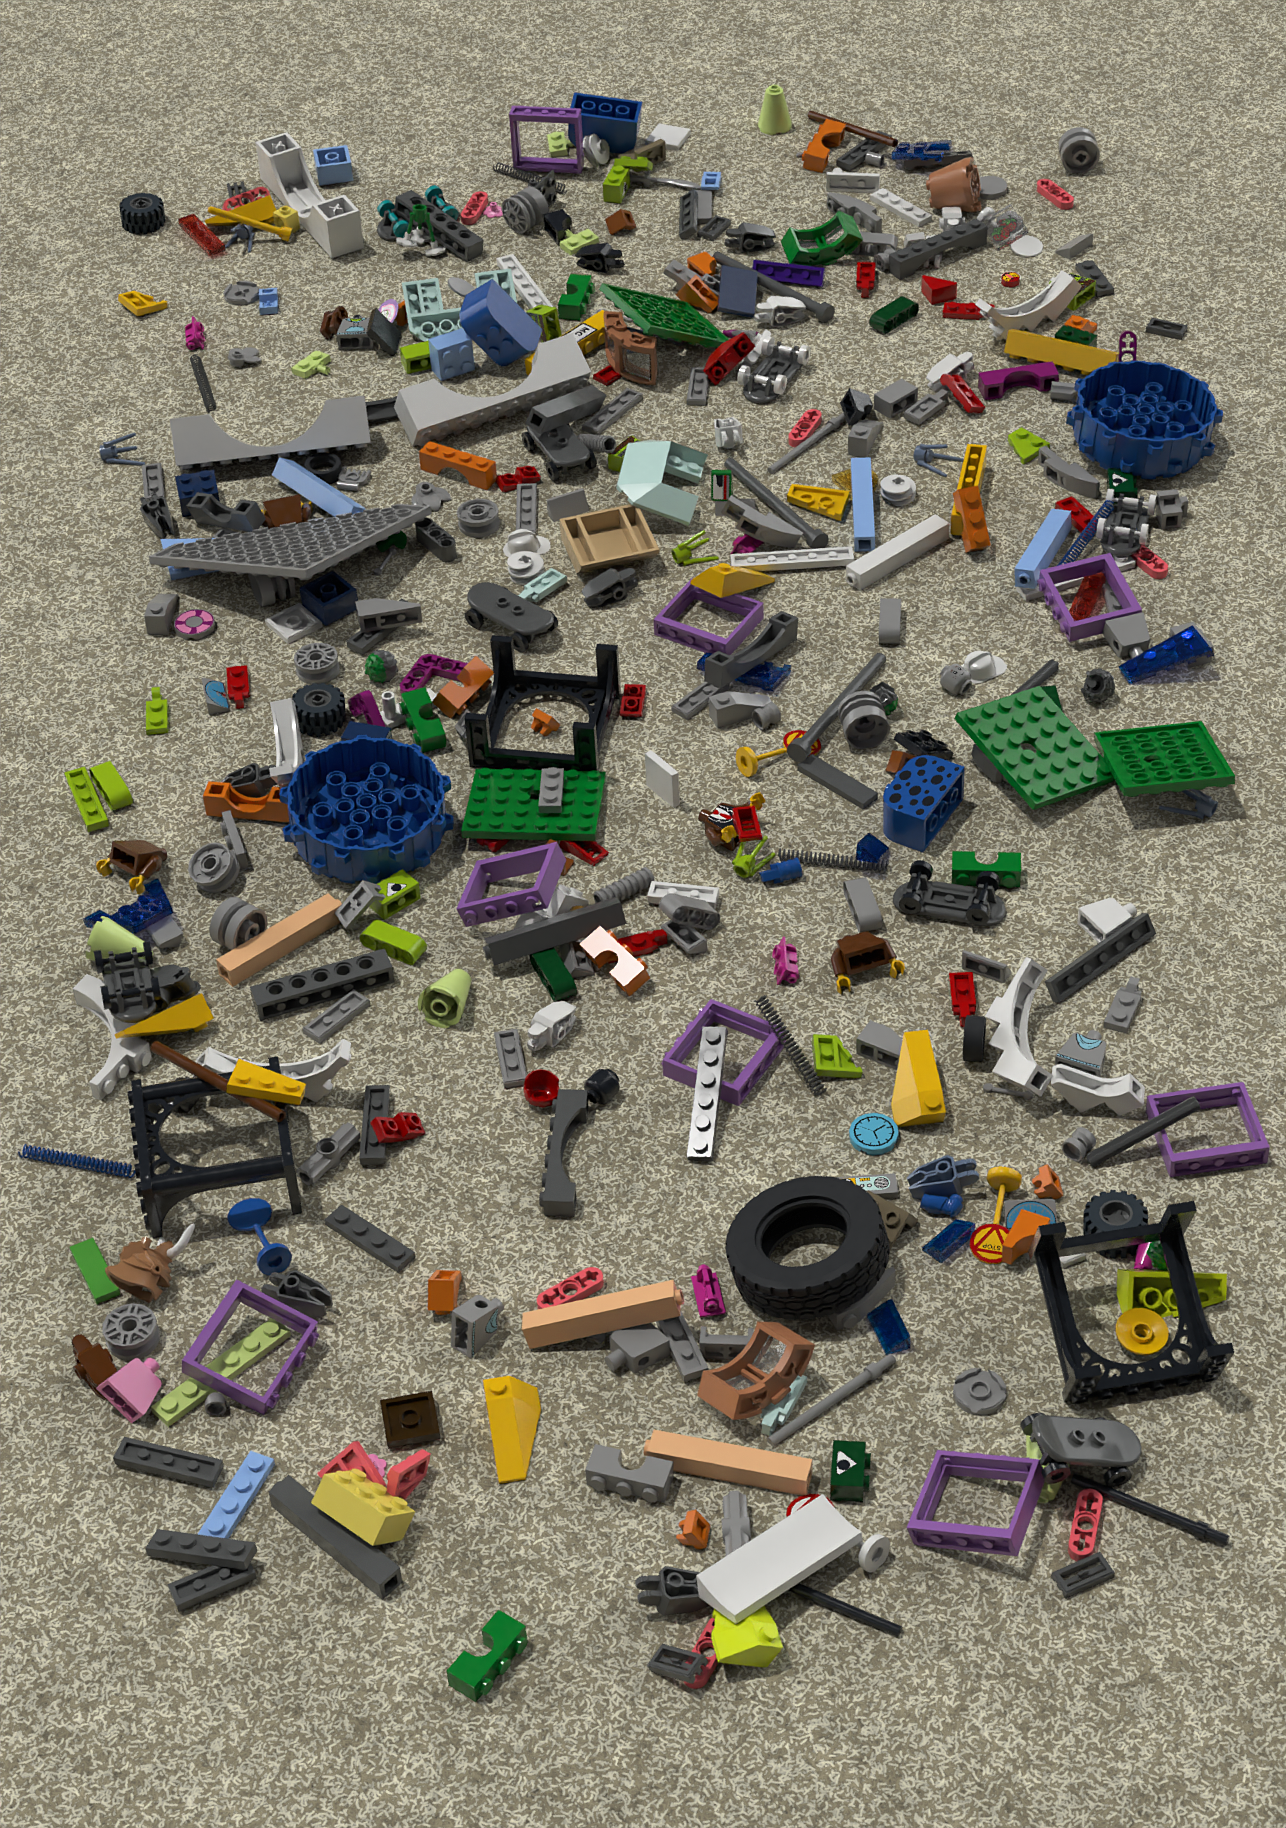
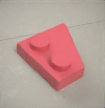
M353 1441L317 1473L319 1477L323 1478V1475L327 1473L358 1469L363 1471L367 1475L366 1478L373 1483L387 1486L359 1441Z
M421 1449L412 1456H408L399 1464L392 1466L387 1474L386 1492L394 1497L406 1499L426 1476L431 1453Z

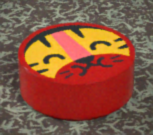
M1006 272L1001 276V284L1005 287H1016L1020 283V276L1015 272Z

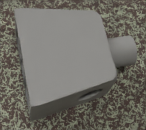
M1144 613L1105 621L1102 634L1119 658L1131 656L1134 663L1142 662L1145 659L1143 652H1147L1150 643Z
M652 1323L616 1330L610 1336L611 1354L605 1357V1362L612 1371L624 1364L633 1373H637L669 1357L670 1340Z

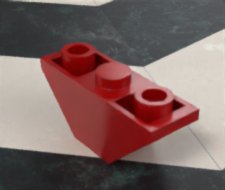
M742 332L722 343L709 356L703 372L716 386L756 346L745 332Z

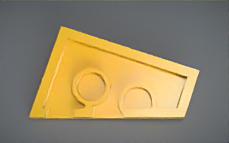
M238 1059L227 1083V1093L296 1105L301 1104L306 1090V1084L241 1059Z

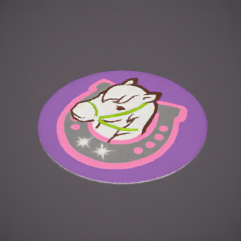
M394 299L386 300L378 310L393 323L398 313V303Z

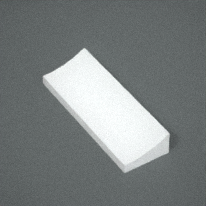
M822 1494L696 1575L699 1598L737 1624L863 1541L862 1532L849 1523Z

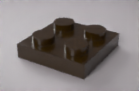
M432 1391L380 1400L388 1449L441 1439Z

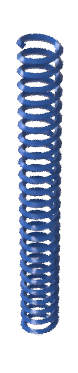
M1106 500L1057 566L1063 565L1062 563L1067 564L1071 563V561H1076L1080 553H1082L1086 545L1096 534L1098 519L1101 517L1107 519L1114 510L1113 506L1107 502L1112 504L1114 502Z
M27 1144L23 1146V1155H20V1151H18L20 1158H33V1160H42L43 1162L56 1163L57 1165L60 1163V1165H69L70 1167L83 1168L88 1171L96 1170L97 1172L115 1174L120 1177L128 1176L132 1178L135 1175V1170L131 1176L129 1175L132 1170L131 1163L127 1167V1163L123 1164L120 1162L118 1165L117 1161L115 1163L113 1160L109 1162L108 1159L106 1161L103 1158L100 1160L99 1157L97 1159L92 1157L91 1159L90 1156L86 1159V1155L82 1157L79 1154L77 1157L76 1153L73 1155L71 1152L68 1155V1152L64 1153L61 1151L59 1153L58 1150L54 1151L52 1149L50 1151L49 1148L46 1150L45 1147L41 1150L40 1146L32 1148L31 1145L27 1146Z

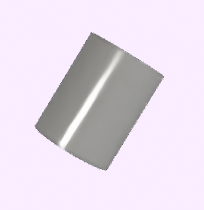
M868 151L865 163L881 167L884 163V155Z

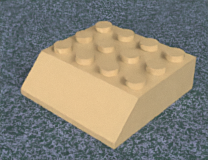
M631 504L560 519L561 540L576 573L653 558L660 553V549L640 508Z

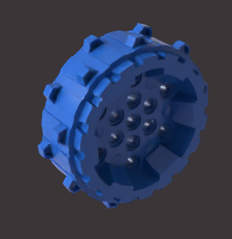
M1146 361L1110 362L1107 366L1095 369L1084 379L1078 378L1074 386V390L1078 392L1076 406L1067 413L1066 424L1073 426L1072 429L1074 430V437L1079 445V450L1092 462H1099L1100 467L1106 470L1108 468H1120L1121 472H1132L1133 476H1141V479H1156L1158 476L1169 478L1192 469V466L1197 464L1204 456H1212L1215 449V444L1211 442L1213 427H1215L1216 423H1222L1223 410L1217 408L1214 395L1209 391V385L1206 382L1200 381L1181 369H1176L1164 363Z
M357 735L352 740L339 741L316 752L310 751L305 755V762L302 765L300 764L294 772L289 785L280 789V802L288 806L290 823L282 828L285 842H292L296 846L299 855L311 865L313 873L317 875L323 874L329 878L334 876L339 881L355 884L356 881L364 880L377 884L382 879H386L402 869L407 873L419 867L424 868L430 864V857L440 846L445 831L452 830L454 826V816L446 813L445 793L451 790L450 777L441 775L438 772L434 762L428 756L422 754L420 746L416 744H403L387 738H371L367 735Z

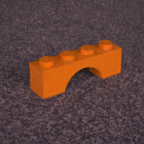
M826 119L823 125L820 124L818 133H815L813 136V141L809 142L807 150L803 151L801 160L804 161V169L823 173L828 165L830 153L828 148L839 147L844 139L846 124Z
M430 441L419 451L420 467L423 471L438 475L446 467L454 468L466 477L471 486L488 490L496 481V461Z
M208 781L203 794L206 816L222 817V812L230 810L233 818L289 822L288 806L280 802L279 794L280 789L283 787H272L266 796L251 798L238 793L230 783Z

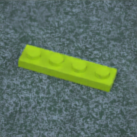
M81 767L64 772L66 782L87 831L91 832L109 826L108 819L86 768Z

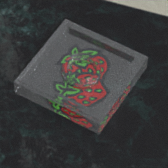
M1011 204L982 221V223L988 226L987 237L997 251L1002 250L1029 233Z

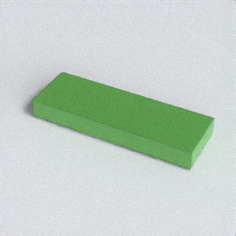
M94 1238L69 1247L96 1304L120 1295L119 1288L110 1281L105 1272L107 1264Z

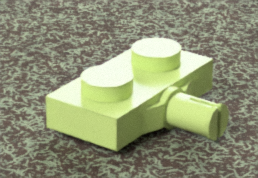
M564 132L547 134L550 156L560 157L568 155V147L574 145L565 138Z
M567 229L564 231V236L567 239L560 241V248L569 255H573L582 247L599 243V237L589 229L578 234H573Z
M316 350L291 368L292 374L305 379L317 372L328 375L330 368L325 365L331 362L330 355Z

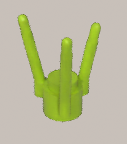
M704 530L687 541L678 544L676 548L671 549L673 560L677 564L683 563L684 566L692 563L718 560L719 557L689 559L692 557V549L709 541V538H705L688 546L706 533Z
M765 835L750 855L745 854L742 856L746 842L740 843L736 857L732 861L734 865L733 870L737 875L743 878L753 877L756 871L775 857L776 854L773 852L755 866L756 860L754 857L760 851L768 836Z

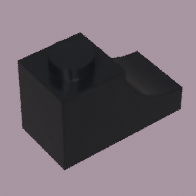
M563 209L543 214L544 230L558 246H560V241L564 240V231L570 230V225H572L570 215H567Z
M851 388L848 389L840 402L847 423L852 427L859 420H864L873 408L868 394Z

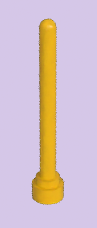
M208 207L210 214L277 234L282 238L281 240L289 241L292 230L290 227L278 228L219 208Z

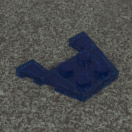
M952 140L920 141L912 144L910 142H901L892 151V159L913 160V158H921V161H928V159L942 161L944 153L937 150H950Z
M156 878L144 885L145 891L142 893L143 895L138 897L137 901L131 905L120 907L118 912L112 915L98 910L83 918L86 927L91 928L97 921L102 922L103 920L100 917L105 916L132 934H137L174 912L159 879Z

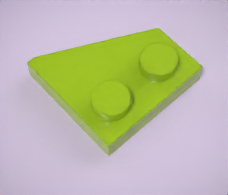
M621 156V159L615 158L614 166L630 168L634 172L652 171L653 163L646 157L631 159L628 156Z
M1022 427L1008 435V442L1014 448L1015 454H1018L1021 458L1020 462L1023 465L1039 456V448L1046 445L1050 449L1049 442Z
M813 1034L812 1050L816 1076L861 1078L863 1071L861 1067H856L851 1061L852 1055L843 1047V1043L837 1036Z

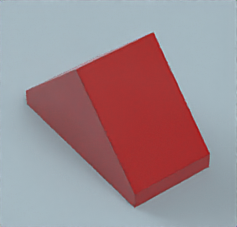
M922 275L921 292L931 305L954 300L957 298V282Z

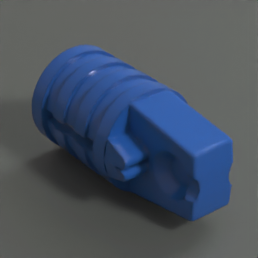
M797 857L792 860L782 861L781 863L770 864V870L759 872L761 881L773 880L775 884L795 879L796 877H802V868Z

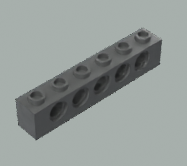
M413 190L396 196L395 210L397 214L407 221L410 220V213L413 212L412 207L414 205L422 204L427 206L435 240L460 258L468 262L483 254L484 239ZM425 220L422 223V227L424 228V233L430 236ZM413 221V225L418 227V223Z
M385 949L254 985L250 987L253 1005L259 1020L262 1021L342 998L353 989L359 993L391 984L395 981L392 964Z

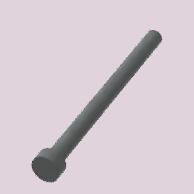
M716 251L712 256L715 258L716 263L720 265L756 271L719 251ZM758 272V285L782 297H792L802 301L806 309L815 313L816 318L824 323L833 318L835 313L834 306L826 302L820 304Z
M728 458L725 461L724 466L728 470H732L733 475L790 525L803 532L802 535L806 538V543L810 548L818 549L827 546L829 541L827 534L821 529H813L736 460Z
M876 653L802 738H795L789 744L787 753L792 760L803 762L811 754V746L838 717V707L841 701L848 695L861 691L886 662L884 654Z

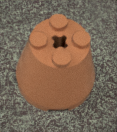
M973 157L964 158L929 175V180H926V187L931 193L929 198L931 208L960 207L963 212L980 211L981 201H978V198L980 197L981 184L977 165L972 164L974 161Z

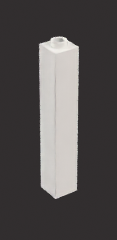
M936 514L848 564L846 566V581L849 585L859 590L864 589L949 539V523Z

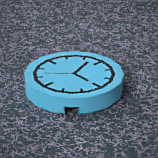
M869 1113L857 1117L851 1123L849 1138L852 1146L859 1152L862 1150L867 1155H882L894 1148V1144L899 1138L897 1124L893 1119L883 1114Z

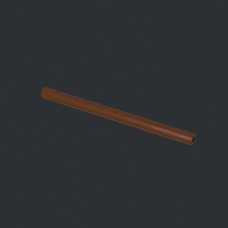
M812 110L808 113V118L820 123H824L826 119L846 124V132L896 148L898 145V140Z
M158 1041L153 1042L151 1045V1052L227 1093V1083L229 1080ZM227 1093L277 1122H281L285 1118V1111L263 1099Z

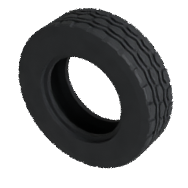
M830 1176L795 1178L776 1184L759 1193L744 1208L742 1207L735 1216V1220L732 1221L728 1230L725 1243L729 1266L737 1289L743 1299L756 1310L772 1317L784 1318L785 1320L821 1318L842 1311L853 1303L855 1304L865 1297L881 1279L887 1267L890 1254L888 1235L875 1199L857 1184L855 1185L853 1182ZM813 1228H829L846 1235L841 1246L833 1254L810 1265L790 1267L770 1260L772 1252L784 1239L800 1231Z

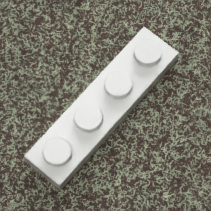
M884 188L870 194L871 201L918 227L932 221L931 214Z

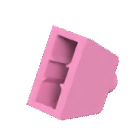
M135 1358L101 1383L96 1389L126 1419L133 1423L147 1412L162 1385L161 1380L155 1375L159 1369V1364L153 1358H147L144 1363L140 1359Z

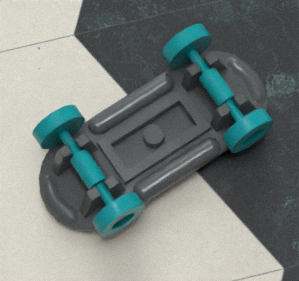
M430 186L425 191L427 201L456 221L459 219V210L452 204L445 202L443 192L439 186ZM382 201L377 207V212L383 218L377 226L379 237L386 241H395L398 237L404 238L405 232L408 230L409 221L397 214L392 201ZM412 225V230H416L417 227Z

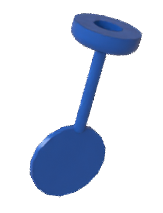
M249 1198L236 1203L229 1210L227 1215L228 1223L233 1229L239 1231H256L264 1246L256 1258L257 1266L261 1273L271 1275L273 1272H283L292 1261L291 1252L287 1246L281 1243L269 1244L261 1229L271 1218V1206L263 1199Z

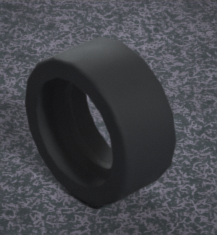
M326 452L316 453L310 456L304 464L306 470L329 485L339 480L342 465L340 458L335 454ZM320 467H331V469L325 471L315 470Z
M966 1016L963 1037V1061H983L986 1034V1017Z

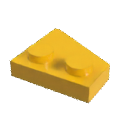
M137 291L118 294V301L136 316H144L145 314L167 308V301L155 302L154 297Z

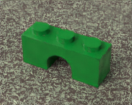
M570 274L566 283L567 294H562L558 302L559 319L580 321L582 315L586 314L587 304H590L591 294H594L595 284L592 283L591 275Z
M426 687L401 693L399 710L401 715L406 716L405 722L408 731L412 730L413 743L421 747L422 753L446 747V733L440 719L425 720V718L433 716L432 701Z
M952 851L951 884L977 886L976 880L978 875L983 871H990L1000 878L999 887H1020L1021 853L998 852L996 862L982 864L976 860L975 852Z
M499 1609L481 1629L483 1645L490 1648L491 1651L484 1656H473L464 1650L446 1671L449 1686L474 1702H477L482 1695L485 1696L490 1692L493 1681L499 1674L503 1675L508 1670L513 1657L516 1654H521L528 1643L526 1625Z

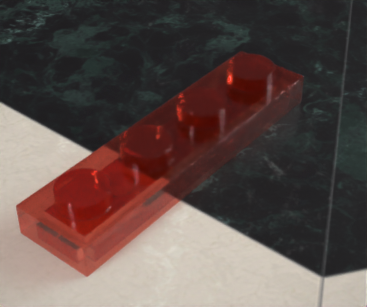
M195 214L178 219L179 226L209 256L226 251L225 244Z
M1103 572L1083 578L1069 610L1074 621L1092 616L1107 581Z

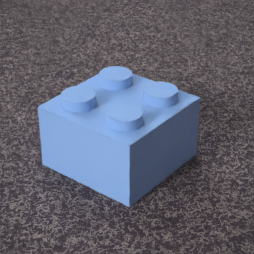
M347 145L313 150L319 185L353 181L352 165Z
M462 328L428 339L431 370L440 381L475 370L472 339Z

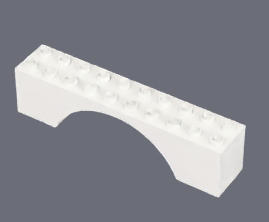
M287 132L255 142L261 180L284 205L298 211L301 225L331 258L364 248L360 211L345 195L329 200L323 198L311 177L301 147Z
M573 333L538 344L532 359L531 373L519 386L507 393L493 397H470L456 393L441 385L437 380L431 379L399 390L394 409L411 445L424 446L431 440H442L452 433L455 435L460 434L469 427L475 429L487 421L493 423L499 417H510L520 410L528 411L535 405L585 388L591 370Z
M365 396L325 400L318 419L304 434L288 443L269 447L249 445L231 437L216 424L210 414L170 419L176 466L181 465V469L194 468L193 464L200 463L201 467L212 466L213 461H220V465L232 463V459L238 458L239 462L252 461L251 457L258 456L259 460L270 459L271 454H278V458L290 456V452L296 451L298 455L309 454V450L317 449V453L328 452L329 447H336V450L348 449L347 445L355 444L356 448L367 447V443L371 442Z

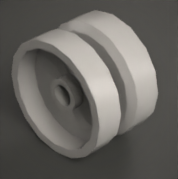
M1083 127L1072 128L1066 131L1058 142V150L1063 166L1071 173L1091 171L1100 159L1096 138L1089 129Z
M236 896L230 897L223 901L216 909L209 927L210 937L214 942L227 947L229 950H233L267 929V915L265 911L250 905Z

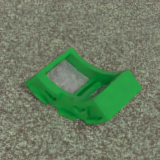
M837 211L828 222L816 228L802 230L789 227L780 242L790 264L804 266L822 264V266L836 263L837 259L844 255L848 256L860 245L863 238L854 218L841 211Z

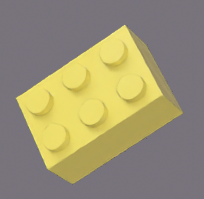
M358 1469L337 1471L323 1475L311 1503L372 1546L401 1541L404 1538L416 1512L407 1506L408 1503L404 1499L392 1496L386 1492L387 1488L385 1486L373 1483L366 1478L367 1475L363 1471Z

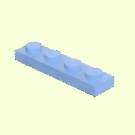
M253 1451L249 1452L198 1532V1535L229 1539L275 1465L273 1458Z

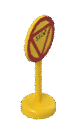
M790 731L783 738L784 748L757 756L750 747H740L736 751V764L739 771L745 777L753 776L758 770V761L787 753L789 744L795 738H802L807 731ZM819 738L811 746V754L815 756L821 750Z
M1001 1166L993 1167L987 1173L988 1184L992 1188L999 1190L993 1224L979 1226L970 1237V1250L973 1256L987 1264L1002 1263V1245L1009 1233L1006 1227L999 1225L1005 1192L1019 1189L1022 1183V1176L1018 1171Z

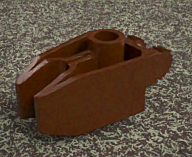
M75 1335L72 1339L73 1354L76 1365L73 1366L74 1372L80 1380L84 1379L96 1396L108 1401L96 1388L117 1372L116 1367L112 1363L113 1358L106 1348L103 1349L99 1343L92 1345L84 1335Z

